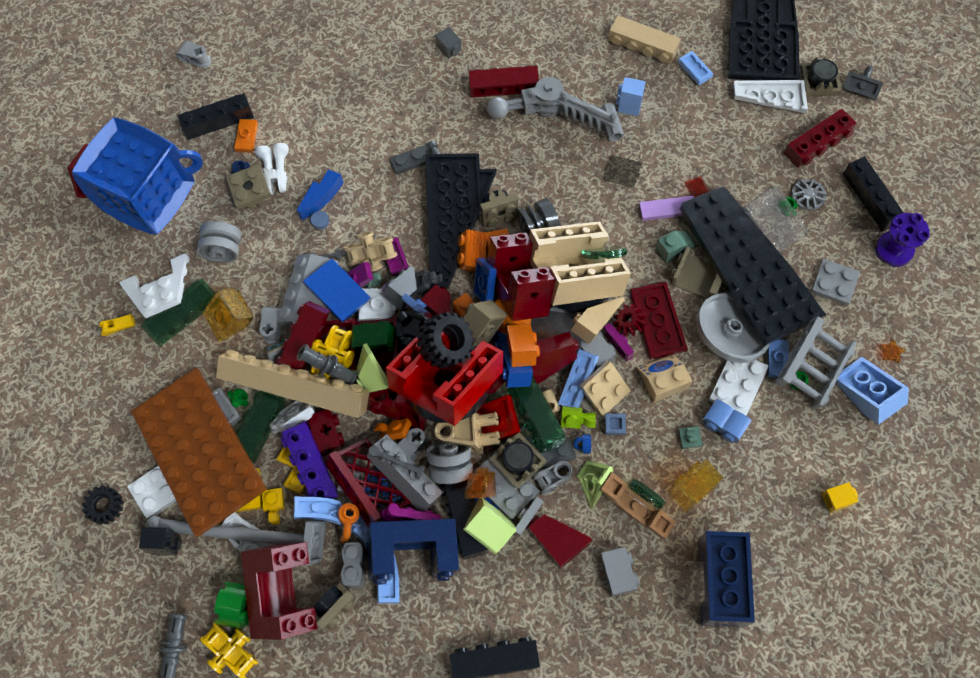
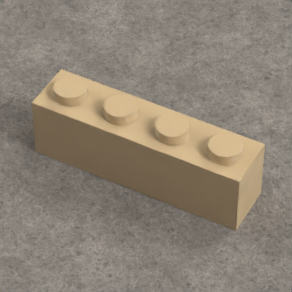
M618 15L610 29L608 41L615 45L627 47L629 50L643 53L645 56L659 59L661 62L671 64L679 49L681 38Z

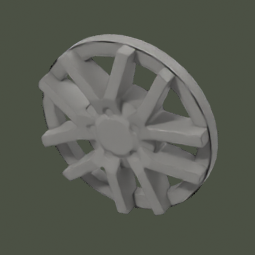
M801 179L794 185L791 191V197L798 204V207L804 210L820 208L824 204L827 195L822 183L816 182L815 179Z

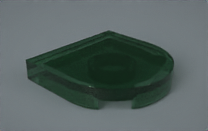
M623 246L582 250V257L588 259H599V256L608 259L619 258L627 254V247Z

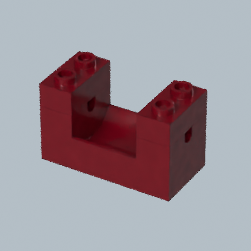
M527 233L490 237L487 261L497 269L494 290L512 321L548 316L556 280L548 267L531 269L529 266L533 243Z
M307 542L276 544L241 551L250 638L283 640L317 630L315 607L296 608L292 567L309 564Z

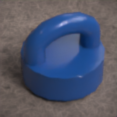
M583 434V437L575 438L573 441L574 448L578 451H583V454H590L591 435ZM578 442H583V446H579Z

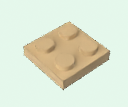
M606 361L579 385L600 416H605L631 392L611 361Z

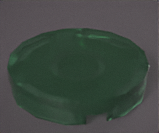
M634 478L629 482L628 487L646 502H654V507L659 510L665 506L666 502L648 486Z

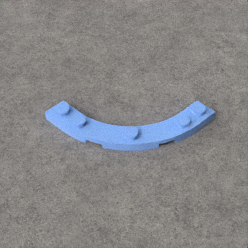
M294 497L293 519L324 520L343 527V524L338 520L337 513L344 504L341 501L329 498ZM350 510L346 511L347 516L350 517L353 515V513ZM359 515L358 520L352 525L351 532L367 549L368 527ZM395 556V574L390 581H387V584L377 585V604L399 603V575Z

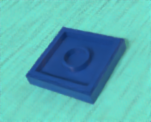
M477 258L473 294L482 302L487 300L493 301L497 269L484 258Z

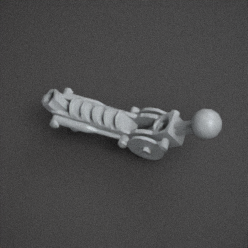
M553 77L540 79L534 88L521 90V98L506 101L502 97H494L487 104V112L494 119L504 118L508 111L524 108L525 115L538 112L545 117H553L557 114L567 118L570 117L573 121L577 120L582 125L586 124L591 129L593 127L598 132L606 133L608 140L612 142L619 141L624 136L614 104L607 103L597 108L594 104H588L583 99L581 101L578 97H572L567 93L562 83Z

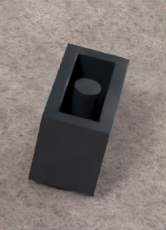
M142 527L139 549L152 555L177 556L178 550L182 546V539L179 534L168 528Z

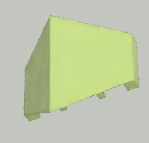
M586 461L576 477L580 480L592 510L603 494L600 488L609 474L613 472V468L609 465Z

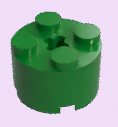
M226 581L224 583L226 585L225 589H220L216 599L214 613L218 614L219 620L215 619V623L217 625L243 629L246 625L249 626L245 585Z

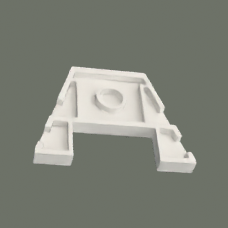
M186 253L170 260L172 274L163 276L149 284H144L142 287L139 286V280L135 275L120 282L122 288L145 318L181 303L184 289L183 278L187 274L186 263H189V257Z

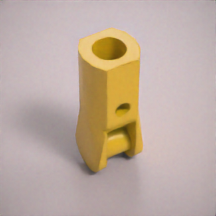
M132 314L99 323V327L102 328L100 332L102 336H109L118 331L136 326Z

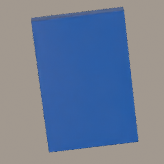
M330 259L303 281V284L341 323L346 321L371 299L333 259Z

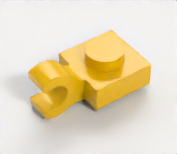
M283 489L266 490L262 493L263 511L269 512V523L272 525L280 524L279 510L285 509Z

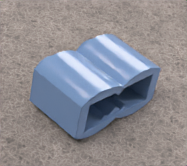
M716 399L702 422L705 423V427L708 430L720 432L726 441L738 443L752 420L743 413L734 410L725 402Z

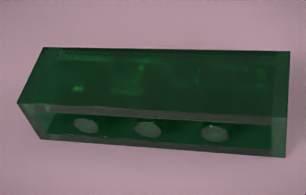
M201 278L192 283L183 292L180 304L148 317L141 326L156 344L161 347L220 301V299Z
M533 375L530 386L507 388V394L514 400L518 415H522L526 430L530 431L533 436L532 440L535 447L539 448L543 454L564 446L566 435Z
M259 391L255 394L254 403L246 411L242 426L236 430L239 440L254 465L271 433L270 423L276 418L287 402L284 397L264 391Z

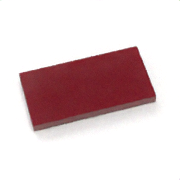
M667 282L630 289L629 292L633 304L636 308L640 307L642 313L646 315V318L643 320L646 322V325L640 326V328L642 329L650 360L687 352V344Z

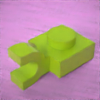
M562 406L561 427L581 429V424H584L586 427L595 428L596 413H582V408Z

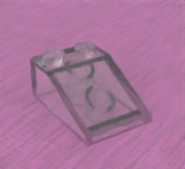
M778 186L769 187L742 207L779 252L809 232Z

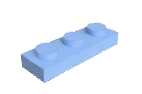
M579 349L577 359L574 361L558 402L559 405L564 407H580L584 392L579 385L593 373L599 356Z

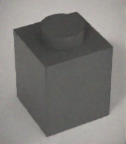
M450 27L435 35L436 45L447 58L459 54L462 50L461 39Z

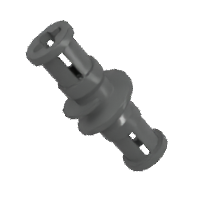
M304 344L297 354L296 359L298 361L303 360L312 367L320 369L318 374L320 377L327 373V375L334 379L343 380L344 383L352 385L356 380L357 371H351L338 363L336 355H327L325 357L324 354L310 349L307 344Z
M168 615L170 622L166 632V641H160L165 647L158 649V652H163L164 655L161 660L160 677L157 678H175L177 665L180 660L179 653L187 650V646L181 644L184 637L185 619H188V615Z

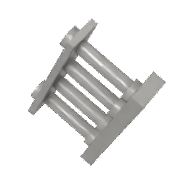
M819 316L809 321L775 381V384L779 387L793 384L814 399L810 407L812 409L824 407L830 399L828 396L846 362L854 355V348L857 344L856 341H852L843 345L825 333L822 328L825 320ZM819 337L840 352L836 361L814 346L813 341L815 338ZM806 353H811L831 367L829 374L826 376L805 362L806 359L804 357ZM799 368L823 383L819 392L797 378L795 373Z

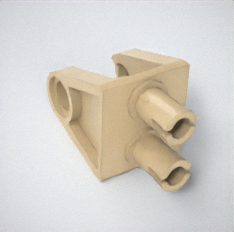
M476 412L470 417L459 421L455 427L449 423H438L435 427V435L442 442L471 447V453L484 454L483 446L500 444L498 431L482 434L481 429L483 426L498 425L497 412L482 415ZM444 427H450L441 436L440 430Z

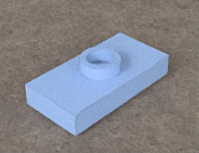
M693 51L678 59V64L698 85L713 77V73Z

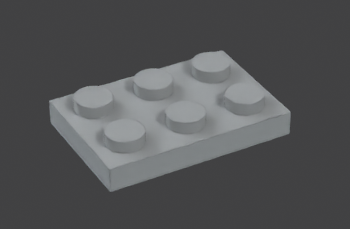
M496 450L473 472V475L468 480L484 493L505 516L513 521L524 507L526 508L540 493V490L529 480L517 490L490 462L489 459L497 452Z

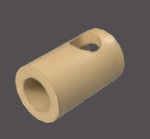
M552 390L544 391L539 395L548 417L561 413Z

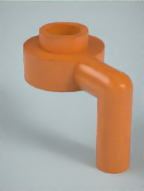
M351 503L342 505L337 513L339 522L343 524V534L339 538L341 544L347 543L351 537L352 525L359 518L358 508ZM350 510L353 513V515L350 517L347 516L346 511Z

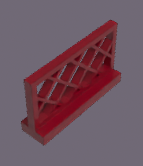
M366 438L340 452L334 451L330 453L325 465L350 502L358 508L360 517L369 527L371 522L382 521L376 509V503L389 506L394 503L391 502L393 494L400 496L404 501L401 504H397L399 508L407 507L411 504V501L392 483L391 488L380 486L381 478H388L381 471L370 470L371 460L366 455L358 453L359 448L364 445L368 451L373 446L369 439ZM344 455L354 457L353 463H345L341 457ZM356 459L366 460V468L356 466ZM354 470L365 473L363 481L354 477ZM368 474L378 477L377 484L366 482ZM365 487L376 489L375 497L368 496L364 492ZM379 490L390 493L388 501L378 498Z

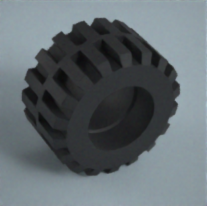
M445 312L430 318L423 323L424 325L420 326L419 331L421 333L417 334V339H419L417 347L421 348V351H419L420 355H424V360L426 362L430 361L431 366L447 368L464 362L471 355L470 352L474 348L472 343H475L474 338H472L474 333L473 330L469 329L470 324L464 322L465 318L462 316L458 317L456 313L450 314V312ZM442 332L449 338L450 349H447L442 342Z

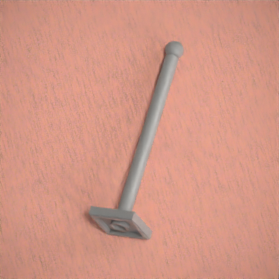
M152 516L146 521V527L168 528L175 533L194 535L186 521L161 519L158 516ZM314 520L306 522L304 535L216 525L201 536L268 544L307 542L309 564L304 566H309L322 561L326 521Z

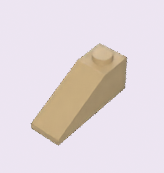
M620 297L587 308L583 314L578 313L572 321L574 326L571 331L590 344L616 313L625 298Z

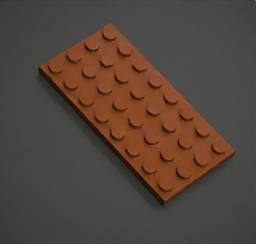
M197 367L131 411L194 536L200 537L268 490L203 374Z

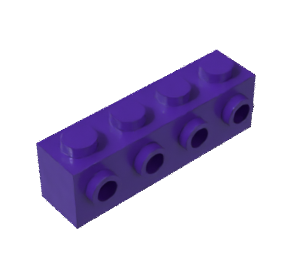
M304 421L281 432L283 435L280 437L282 444L285 448L288 447L291 452L289 459L293 467L297 466L300 472L297 474L301 485L305 484L308 492H305L306 497L329 499L338 497L339 493L307 422Z

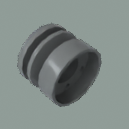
M548 198L535 202V211L530 205H527L525 210L523 208L517 210L520 230L522 233H527L528 236L530 229L561 226L556 210Z

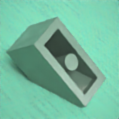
M673 231L658 239L656 250L664 262L667 263L677 258L681 252L684 253L687 247L691 250L697 247V244L687 231Z

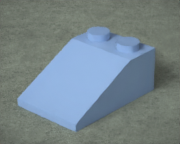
M863 357L842 370L836 381L837 385L858 409L878 425L908 404L909 388Z

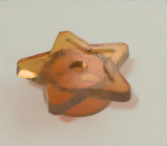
M894 339L888 345L881 344L879 346L883 351L884 361L894 360L897 363L901 362L900 355L905 352V348L897 346Z

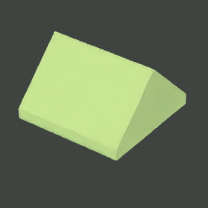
M482 497L478 499L463 529L494 554H497L516 532L513 521Z

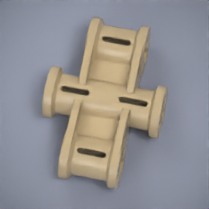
M373 231L358 234L357 239H360L359 243H352L343 247L349 259L348 265L354 266L367 262L370 263L372 272L383 268V264L380 263L381 260L392 259L398 255L393 248V238L385 237L373 240Z

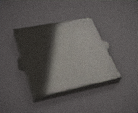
M612 155L609 165L606 166L607 172L604 181L634 188L637 178L640 177L639 171L642 163Z

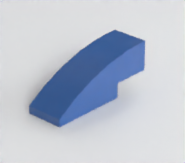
M328 169L320 184L313 181L297 209L300 219L304 220L310 217L313 213L322 209L336 195L344 183L341 174Z

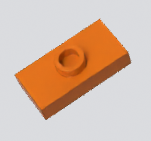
M239 120L234 147L236 152L253 153L258 127L257 120Z

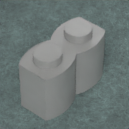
M345 543L342 550L344 562L341 572L342 583L347 589H362L366 580L363 568L366 562L365 548L361 543Z

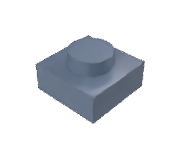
M605 414V435H625L626 414Z

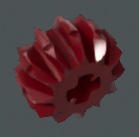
M624 304L623 310L617 309L619 315H613V318L616 320L613 325L617 327L619 333H623L624 336L628 337L630 333L632 336H635L637 330L642 332L640 326L646 325V322L643 321L646 315L642 313L640 307L636 308L634 304L628 307Z

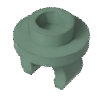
M373 273V280L364 286L368 289H371V286H380V273Z

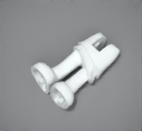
M284 143L273 145L276 170L273 169L272 150L268 146H258L255 149L256 156L264 163V168L262 169L271 195L274 194V182H278L280 193L286 192L288 178L286 176L287 173L284 172V159L289 152V147Z

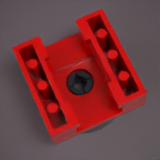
M442 332V342L447 349H450L449 338ZM416 336L386 367L388 388L408 399L412 409L423 418L433 422L449 423L455 427L459 421L470 417L483 405L488 388L503 373V351L482 341L470 352L471 355L464 362L447 368H438V366H431V362H426L424 360L425 356L420 355L419 351H421V348L417 347L419 339Z

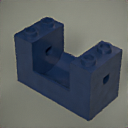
M455 519L371 522L367 529L369 582H374V585H383L391 580L395 574L394 551L429 549L431 578H437V581L450 580V577H453L459 571Z
M706 531L698 539V561H703L705 590V601L700 604L701 626L744 628L755 623L750 532Z

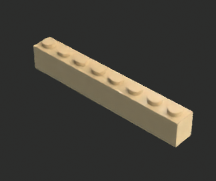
M229 350L218 356L216 374L218 379L359 418L367 411L369 390L364 389L361 385H349L340 379L331 380L326 378L325 375L320 377L318 374H309L307 370L291 369L289 365L273 364L271 360H259L252 355H240L239 352Z

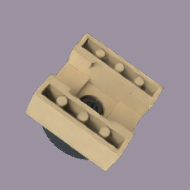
M600 221L530 229L529 238L533 243L530 263L533 269L548 267L556 279L551 300L552 306L571 313L584 312L587 308L602 304L605 298L623 296L631 272L622 257L612 259L605 257L602 249L609 236Z

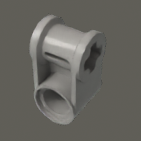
M188 40L183 42L176 53L177 58L185 63L201 68L208 67L211 64V58L206 54V49Z
M262 308L259 332L267 344H274L280 339L282 325L277 323L281 308Z
M414 428L397 445L414 461L427 445V437L421 429ZM414 437H417V438L420 437L421 440H420V441L414 440Z
M560 461L536 473L533 479L537 480L541 487L542 495H546L568 482L572 477V467L568 462ZM561 468L569 471L566 476H560L557 472Z

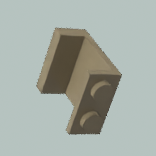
M687 247L685 252H681L678 257V268L674 267L670 278L673 279L671 285L706 299L715 294L717 295L722 283L718 273H716L711 263L688 255L690 248Z

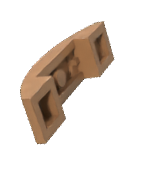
M611 472L600 490L631 518L661 538L666 539L676 521L663 511L655 509L628 488L626 482Z

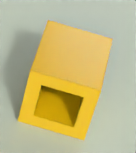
M850 482L830 488L821 494L830 513L853 506L859 502L857 491L851 486Z

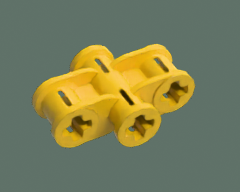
M334 325L330 329L325 343L317 339L311 349L324 354L325 357L327 355H336L338 363L349 368L354 359V352H347L352 343V331L349 330L347 332ZM312 367L311 374H319L320 369ZM324 373L326 378L334 380L333 377L327 375V373Z
M214 622L210 631L204 637H200V641L216 654L207 661L208 665L219 674L223 673V668L227 665L239 678H246V673L253 665L259 663L254 656L242 647L246 642H250L251 638L239 628L235 629V633L231 637L223 627Z

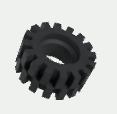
M108 486L94 487V492L89 490L87 493L90 496H84L83 498L86 500V503L82 502V507L85 508L82 509V512L86 514L84 516L101 525L102 523L105 525L109 524V521L114 522V517L120 516L118 512L123 511V507H121L124 504L123 500H121L122 496ZM102 498H108L110 501L108 509L105 512L99 513L96 509L97 502Z

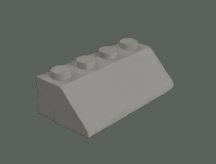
M312 253L297 256L284 301L279 311L277 323L290 330L293 322H297L299 317L297 315L299 307L308 301L326 308L303 284V281L328 262L330 258Z

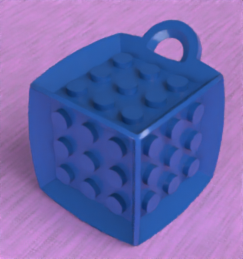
M113 117L85 148L72 170V175L82 192L99 209L133 228L157 235L183 204L195 182L193 174L201 169L203 161L201 155L196 151L179 150L173 143L157 133L133 122ZM189 158L193 163L185 168L179 159Z

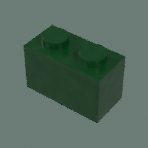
M388 321L355 325L352 331L351 348L361 354L363 345L367 343L372 353L395 351V328Z

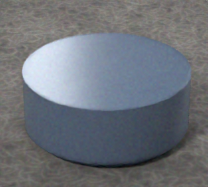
M324 211L313 213L310 219L312 226L317 230L325 229L330 222L327 213Z

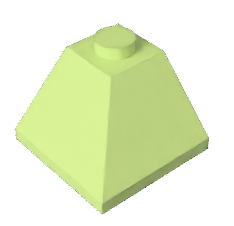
M367 343L364 344L356 369L358 385L368 389L369 393L387 389L388 380Z

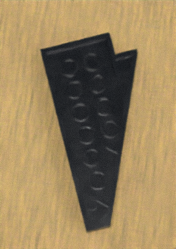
M479 153L425 154L430 272H436V275L442 274L443 282L436 284L440 288L449 289L459 266L457 263V256L460 252L458 237L465 230L474 229L481 213L480 204H482V199L489 193L497 173V169H480Z

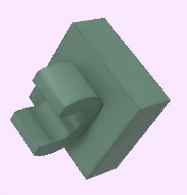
M699 426L679 428L678 433L682 449L702 447Z

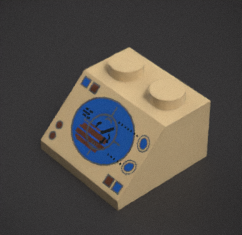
M673 354L637 368L653 403L687 390L692 384V379L685 365Z

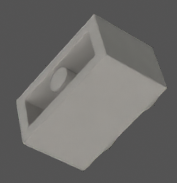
M626 547L600 554L611 597L635 592L638 589L639 579L637 573L632 571L633 558L631 552H627Z

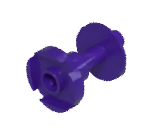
M902 213L894 217L889 227L890 231L884 233L878 239L875 252L877 257L882 262L888 263L889 266L901 267L906 265L914 257L915 248L922 246L930 237L929 227L923 216L919 213Z

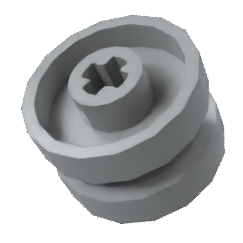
M218 221L205 222L200 227V239L198 240L196 252L202 258L212 262H234L238 258V245L240 244L242 233L237 227L228 223Z
M439 441L426 449L427 462L430 463L428 466L429 478L433 482L453 484L465 481L473 475V466L470 460L472 457L471 447Z

